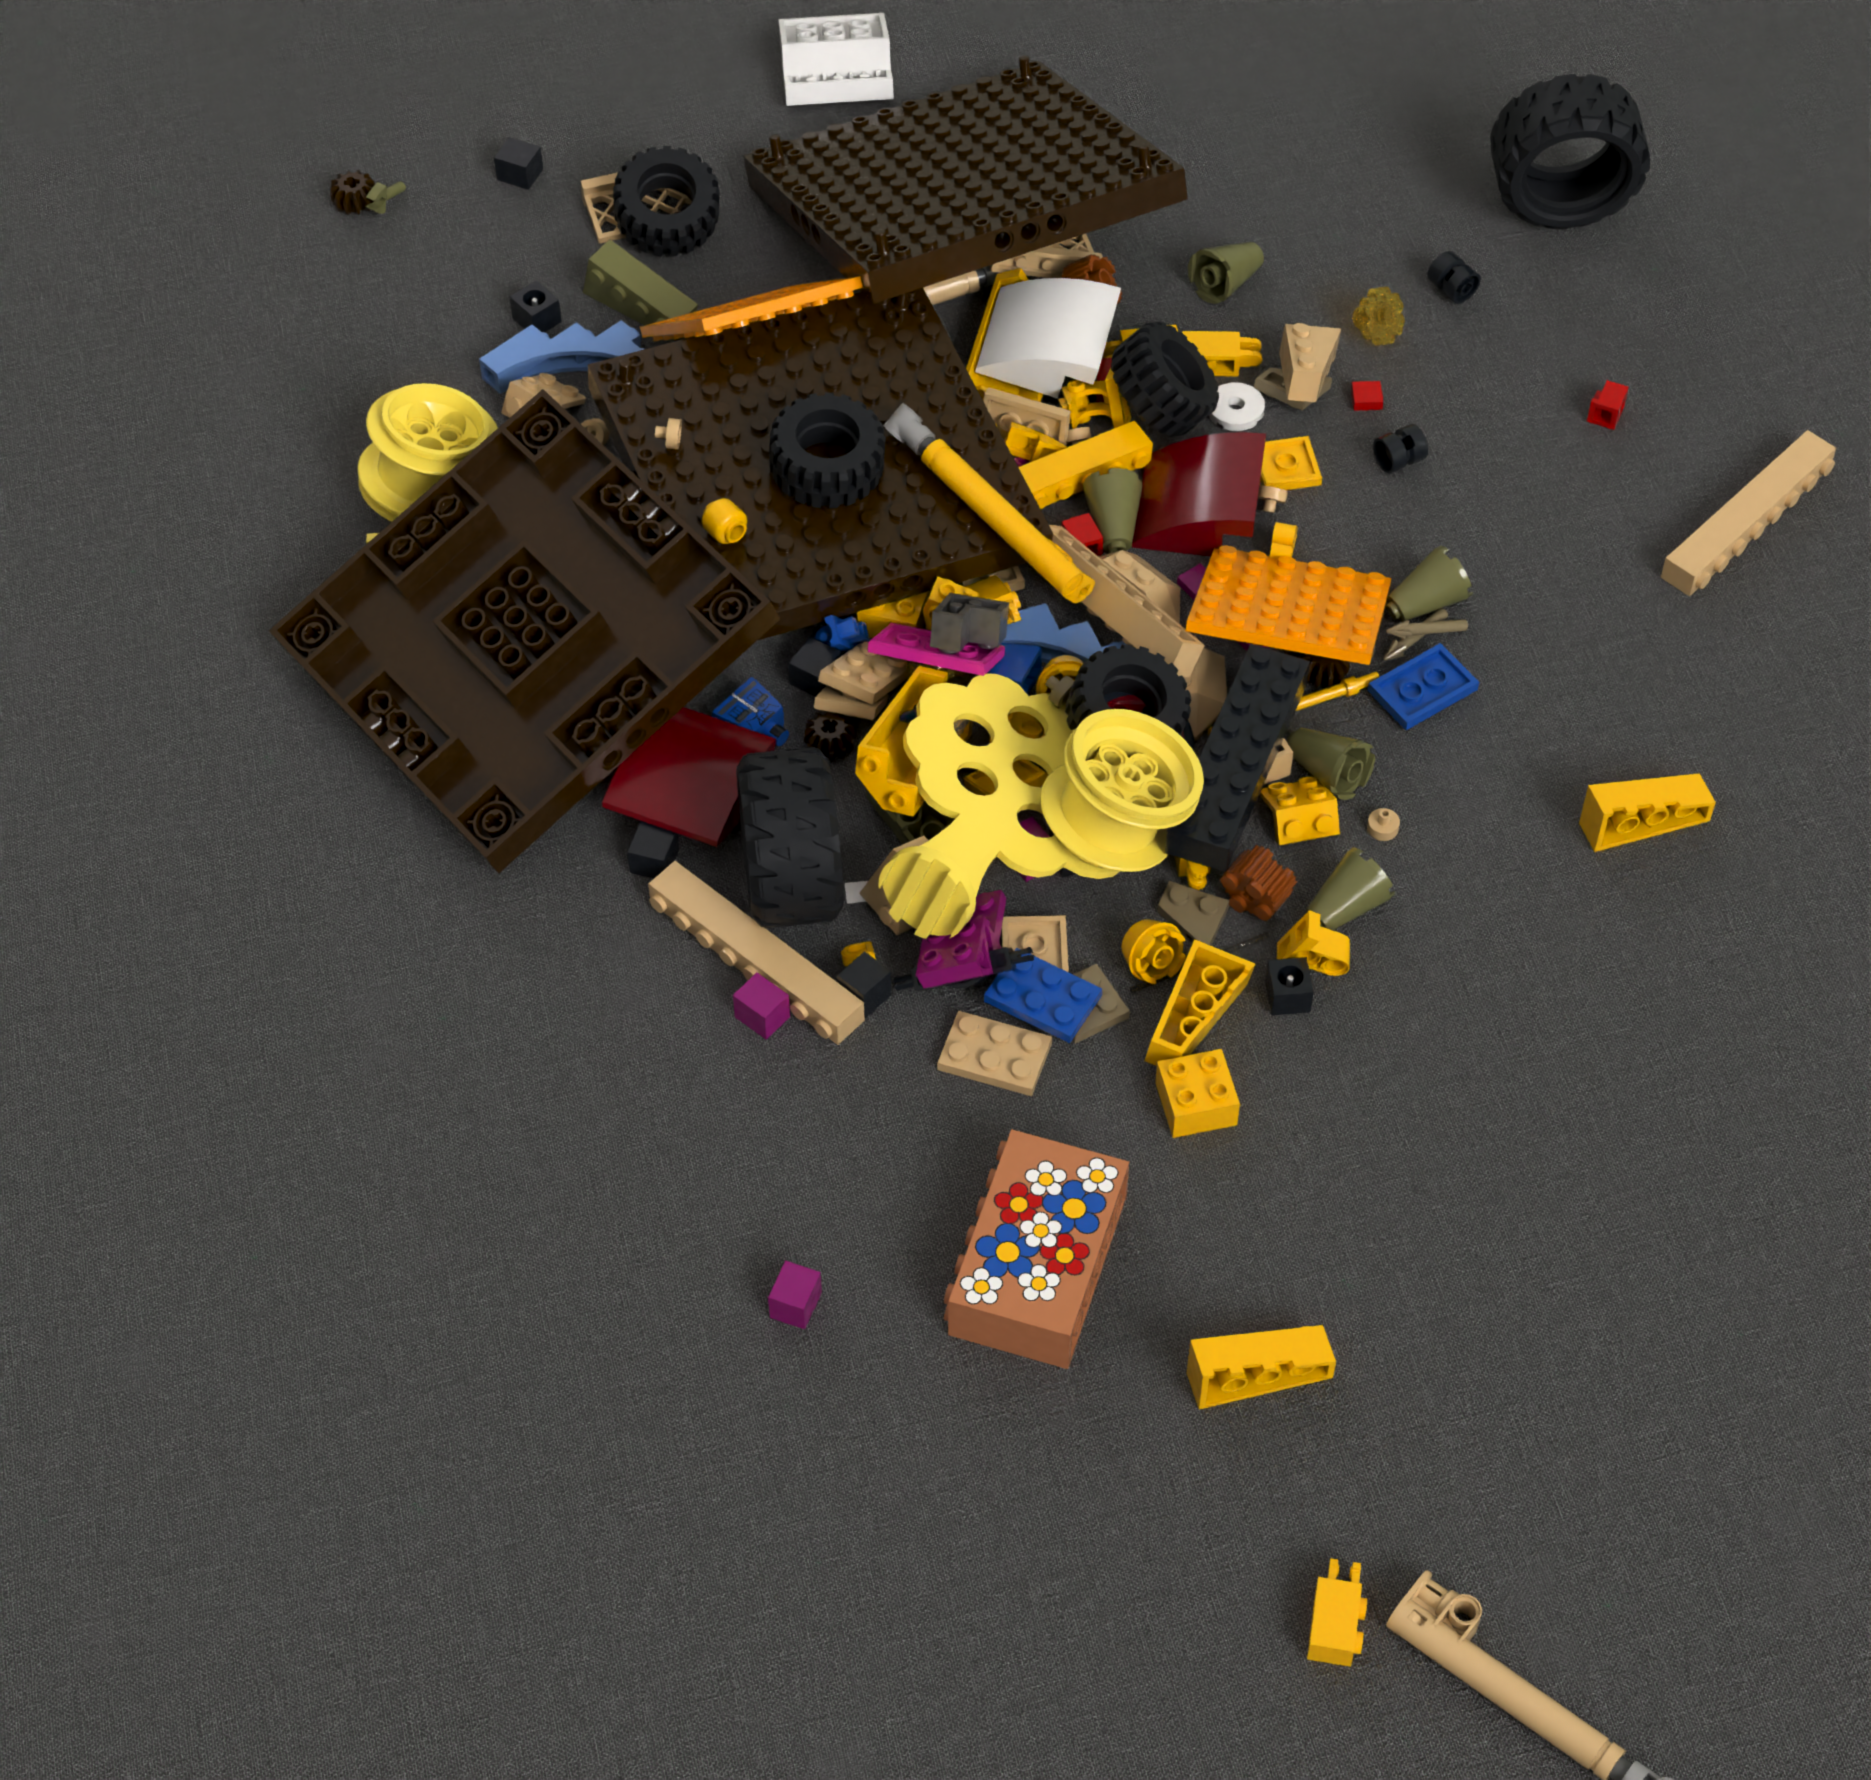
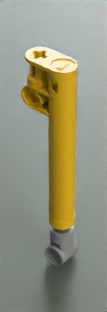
M902 403L883 426L900 442H906L907 446L916 455L922 454L921 461L1063 597L1073 603H1079L1092 592L1095 581L1077 568L1070 555L1039 532L964 459L951 449L942 439L935 440V434L927 426L921 424L922 418L905 403Z

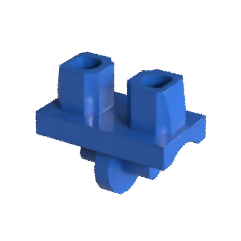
M835 615L824 617L825 623L828 626L820 628L815 636L816 640L845 653L857 644L870 640L866 624L862 621L857 622L856 618L852 616L845 619Z

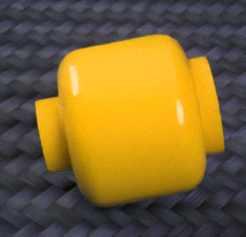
M721 498L715 500L704 509L701 521L702 527L718 543H735L744 536L747 529L746 514L730 499Z

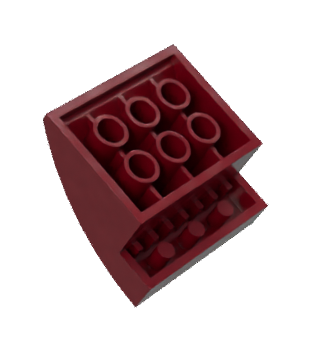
M1231 432L1203 435L1168 445L1153 452L1151 461L1144 467L1142 492L1132 548L1211 557L1214 548L1219 549L1222 546L1224 534L1253 537L1266 433Z
M683 707L618 766L602 801V807L717 847L740 822L736 767L742 757L748 753L774 751L776 738Z

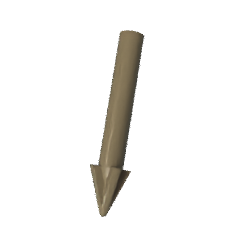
M1444 608L1438 609L1423 622L1444 621L1448 618V613ZM1426 634L1406 636V639L1401 638L1399 641L1394 639L1383 660L1387 661L1404 657L1403 652Z
M1466 619L1409 623V620H1406L1387 629L1386 633L1406 639V636L1460 632L1468 629V622Z

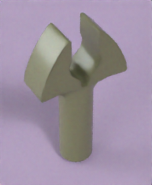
M398 181L387 188V186L377 182L366 196V198L374 202L368 204L366 208L379 214L385 213L386 201L404 192L406 189L405 184L402 181Z

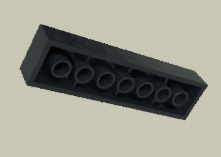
M1250 644L1199 757L1204 784L1198 806L1186 821L1167 829L1165 853L1223 872L1227 871L1307 686L1310 661Z

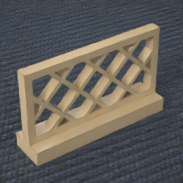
M617 173L581 181L582 200L584 206L587 207L599 244L609 240L626 238V234H621L618 227L614 231L602 233L601 226L605 221L617 226V221L610 215L614 209L613 190ZM670 188L656 189L663 192L658 200L647 195L641 200L653 206L651 211L657 212L658 209H661L669 214L681 212L680 209L684 203L689 205L692 203L685 194ZM668 195L679 200L675 208L663 203ZM606 202L609 206L605 212L594 208L593 204Z
M1083 234L989 265L991 272L998 273L1022 268L1026 276L1062 278V271L1066 265L1090 254H1095L1100 258L1103 256L1101 253L1094 252L1087 234Z

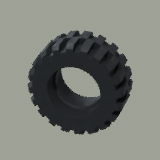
M663 146V149L651 147L647 148V152L644 154L641 151L634 154L632 162L627 160L621 166L622 171L617 173L613 190L614 218L617 221L620 233L626 234V240L631 245L637 243L639 250L645 253L648 250L653 251L655 256L662 257V253L673 257L678 256V253L682 251L685 254L694 251L695 245L701 247L706 242V238L713 234L715 224L718 223L720 189L718 188L717 177L712 173V168L707 162L701 163L700 156L695 153L690 155L687 153V149L678 147V150L671 149V146ZM670 188L684 193L692 203L679 213L666 215L651 211L641 200L651 191Z
M1149 322L1116 347L1111 360V371L1114 372L1113 378L1119 386L1121 396L1125 397L1128 402L1127 405L1138 414V418L1143 422H1147L1151 429L1159 430L1160 434L1181 436L1215 411L1219 400L1218 384L1213 378L1214 373L1212 369L1207 365V360L1198 352L1195 344L1187 340V336L1182 332H1177L1176 328L1171 325L1166 326V323Z
M827 392L823 396H817V393L807 396V399L803 400L800 397L791 402V407L788 405L779 412V416L774 419L772 430L770 431L769 444L770 472L773 474L776 485L782 486V491L789 497L795 496V501L801 504L810 503L814 508L821 509V506H829V509H835L841 504H845V506L852 505L857 498L862 500L869 495L870 490H874L879 484V478L882 477L884 470V428L878 420V416L871 409L866 410V405L859 400L854 402L850 396L842 394L841 397L834 396V393ZM819 443H832L843 446L850 452L836 458H821L806 452L804 449Z
M1121 645L1120 649H1117L1116 646L1106 647L1103 653L1097 651L1092 654L1078 671L1066 702L1065 712L1068 715V726L1070 730H1075L1091 714L1111 709L1103 695L1112 692H1124L1141 699L1151 711L1153 718L1163 722L1181 736L1191 712L1189 706L1191 695L1189 690H1186L1187 683L1182 675H1177L1178 669L1172 662L1170 664L1166 663L1164 656L1159 653L1154 655L1148 652V648L1140 646L1139 649H1134L1132 645Z

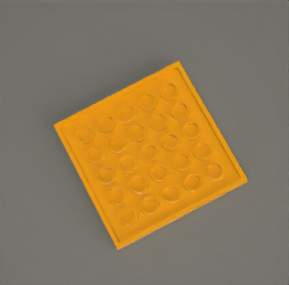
M860 276L792 285L640 326L642 338L652 337L654 342L673 338L709 336L721 333L724 329H734L749 325V322L764 321L775 318V315L801 311L805 307L823 305L828 303L829 300L849 298L854 296L853 290L863 288Z
M1220 546L1219 549L1214 548L1188 616L1185 631L1370 665L1392 578L1385 577L1378 572L1367 574L1356 572L1350 567L1333 568L1317 561L1309 563L1296 561L1289 556H1281L1278 559H1274L1261 551L1245 552L1239 551L1233 546Z

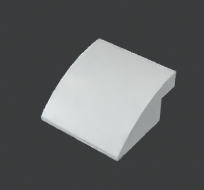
M884 13L778 19L786 106L894 99L890 63V41Z
M1042 278L1001 287L975 372L1054 398H1058L1065 376L1093 385L1099 371L1121 288L1100 282L1070 278Z

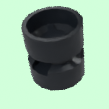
M1446 251L1439 255L1432 262L1427 272L1429 281L1437 288L1443 290L1444 294L1457 304L1468 300L1476 292L1481 282L1480 275L1469 265H1465V262L1453 251Z
M1412 423L1396 430L1395 433L1391 432L1376 438L1373 442V451L1380 468L1390 474L1406 467L1407 464L1411 465L1427 458L1428 444L1421 429Z

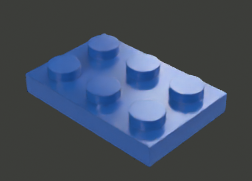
M1439 643L1368 683L1367 691L1405 730H1408L1477 691L1479 681Z
M1034 956L1033 961L1016 964L1015 970L999 973L985 992L984 1002L1071 1043L1102 997V988Z

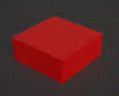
M1356 381L1351 383L1354 411L1382 410L1383 396L1380 381Z

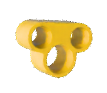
M1275 522L1270 558L1292 557L1298 532L1297 525Z

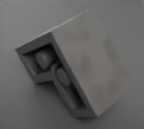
M949 593L932 613L930 647L939 648L941 652L948 654L960 652L968 642L977 643L979 647L985 649L999 647L1006 638L1009 602Z

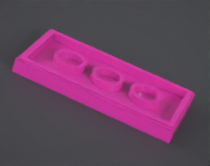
M892 622L868 642V652L981 676L990 671L1005 655V646L1003 645L992 649H985L979 647L977 643L968 642L960 652L953 654L943 653L939 648L930 647L931 630Z

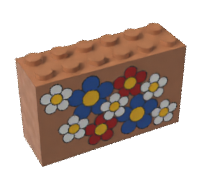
M1011 1129L1007 1141L1002 1140L1000 1142L996 1160L999 1161L997 1169L991 1168L986 1183V1188L989 1189L987 1197L981 1196L976 1209V1217H979L976 1226L970 1225L965 1240V1245L968 1246L966 1254H960L957 1259L954 1273L958 1276L955 1284L949 1283L946 1289L944 1304H947L944 1320L948 1321L949 1336L1069 1369L1127 1197L1130 1161Z

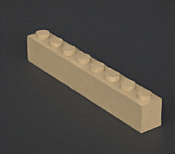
M1807 430L1665 558L1661 578L1689 597L1698 588H1705L1711 577L1716 572L1721 573L1734 555L1737 557L1741 555L1747 544L1752 539L1757 540L1769 523H1776L1782 512L1787 507L1792 508L1804 491H1811L1822 475L1827 476L1835 465L1833 458L1836 447Z
M1049 525L1053 532L1052 541L1072 557L1073 563L1077 568L1095 581L1092 592L1081 601L1087 606V611L1105 621L1104 625L1108 629L1119 633L1123 637L1122 641L1127 645H1132L1136 649L1142 646L1148 648V652L1154 655L1157 653L1165 657L1164 661L1170 664L1172 662L1178 669V676L1190 677L1205 645L1190 632H1186L1184 627L1062 526Z
M677 861L671 863L648 883L649 901L657 912H664L672 918L678 928L693 934L703 947L714 950L725 964L735 966L743 973L747 980L757 972L789 995L790 1010L793 1015L799 1020H805L811 1024L821 1037L829 1038L839 1045L865 1021L863 1001L766 928L761 927L754 919Z

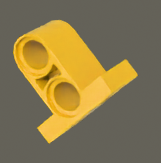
M1309 910L1277 942V959L1307 957L1309 969L1331 976L1344 975L1350 969V939L1342 933L1321 927V914Z

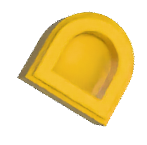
M866 941L843 948L841 951L843 965L847 967L864 951L876 960L872 943Z

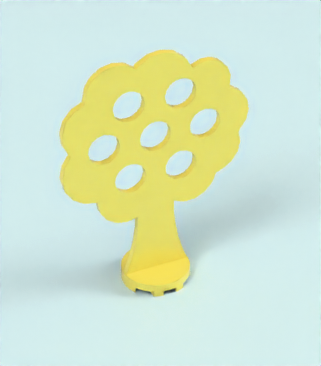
M988 673L984 676L978 675L974 677L967 687L952 683L933 684L923 691L916 705L917 717L910 721L903 735V747L908 758L917 768L915 782L919 794L933 809L955 820L926 843L898 851L882 869L878 882L879 889L883 885L885 896L891 905L889 911L891 917L897 923L903 919L910 926L917 929L914 935L925 939L930 934L936 936L951 935L950 938L957 935L973 916L981 880L987 868L996 857L1007 867L1023 875L1038 878L1051 876L1062 868H1066L1080 876L1094 879L1114 877L1120 872L1088 864L1067 850L1055 835L1048 838L1035 837L1024 830L1018 822L1017 813L1021 810L1029 809L1043 814L1040 802L1042 787H1034L1022 782L1013 771L1012 763L1017 760L1032 761L1040 765L1049 776L1052 771L1065 764V744L1070 734L1074 731L1070 730L1067 723L1066 704L1058 708L1048 699L1050 694L1041 693L1028 696L1019 684L1008 677ZM1012 712H1023L1035 717L1042 724L1045 735L1041 738L1033 739L1017 733L1008 722V715ZM967 719L981 724L991 736V743L987 746L979 747L963 741L954 730L953 723L957 720ZM969 767L984 772L991 778L995 786V792L991 795L982 796L968 791L958 780L957 771L961 768Z

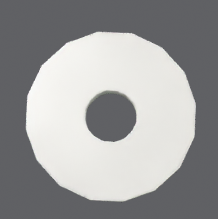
M1234 382L1218 386L1219 400L1217 407L1209 415L1213 423L1216 425L1219 423L1223 425V429L1229 431H1244L1256 426L1257 421L1263 418L1265 400L1261 393L1253 386ZM1231 405H1239V406H1241L1242 408H1241V409H1232V408H1230L1229 406H1231Z

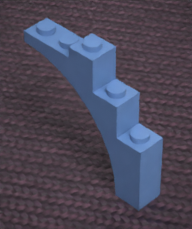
M622 320L596 337L590 330L584 329L577 322L552 339H550L547 333L541 332L535 326L530 325L479 358L482 379L501 394L508 390L510 381L536 376L540 373L555 374L560 372L588 371V364L644 350V348H641L639 332L635 328L629 327Z
M1046 603L1027 607L1019 611L1021 620L1007 624L1006 638L1002 642L1041 646L1042 662L1045 663L1062 655L1077 657L1084 663L1095 652L1101 651L1103 653L1106 647L1116 646L1117 649H1120L1121 645H1127L1121 641L1101 647L1088 621L1071 624L1059 629ZM1144 710L1141 713L1148 715L1151 714V711Z

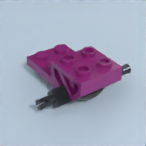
M1002 889L977 895L973 916L954 937L950 938L951 935L936 936L930 934L927 939L922 938L917 967L912 968L909 975L894 977V983L905 982L894 985L895 989L899 991L914 987L915 990L919 991L944 985L951 988H969L981 983L989 975L1012 971L1016 969V964L1033 961L1034 955L1021 957L1022 955L1033 953L1031 947L1013 951L1011 947L1002 948L999 944L1007 899Z

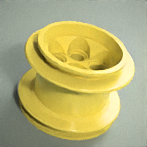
M422 383L390 391L379 397L371 405L367 413L366 427L373 443L367 446L358 461L359 490L364 500L375 512L392 522L498 429L497 424L490 414L474 399L463 392L447 386Z
M1107 709L1086 717L1070 734L1064 749L1065 764L1056 768L1046 778L1041 789L1040 802L1048 826L1062 845L1073 855L1088 864L1102 869L1122 872L1142 871L1160 864L1169 855L1165 853L1167 829L1183 823L1194 813L1203 789V771L1199 759L1190 745L1176 731L1163 722L1132 710Z

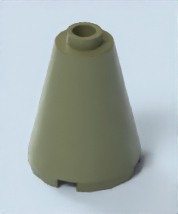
M1254 242L1200 249L1190 257L1188 263L1190 283L1195 282L1198 288L1195 292L1204 301L1212 304L1223 302L1263 265V251Z
M1111 468L1109 469V474L1100 475L1099 471L1094 472L1086 477L1083 482V491L1093 521L1103 536V549L1109 553L1121 550L1126 551L1131 548L1142 492V481L1139 480L1136 472L1128 469Z
M1442 545L1434 548L1387 596L1388 604H1386V609L1394 620L1399 619L1404 622L1464 601L1473 595V592L1467 590L1472 586L1471 581L1456 557L1450 559L1445 554L1449 549Z
M1304 727L1292 732L1288 737L1287 743L1293 751V759L1339 799L1348 800L1357 795L1352 791L1358 785L1364 787L1373 772L1375 755L1370 750L1373 746L1366 741Z
M1353 847L1345 853L1306 908V913L1310 910L1321 914V927L1335 930L1389 901L1395 895V891L1389 892L1393 884L1383 869L1371 857L1365 861L1359 856L1363 852L1362 850Z

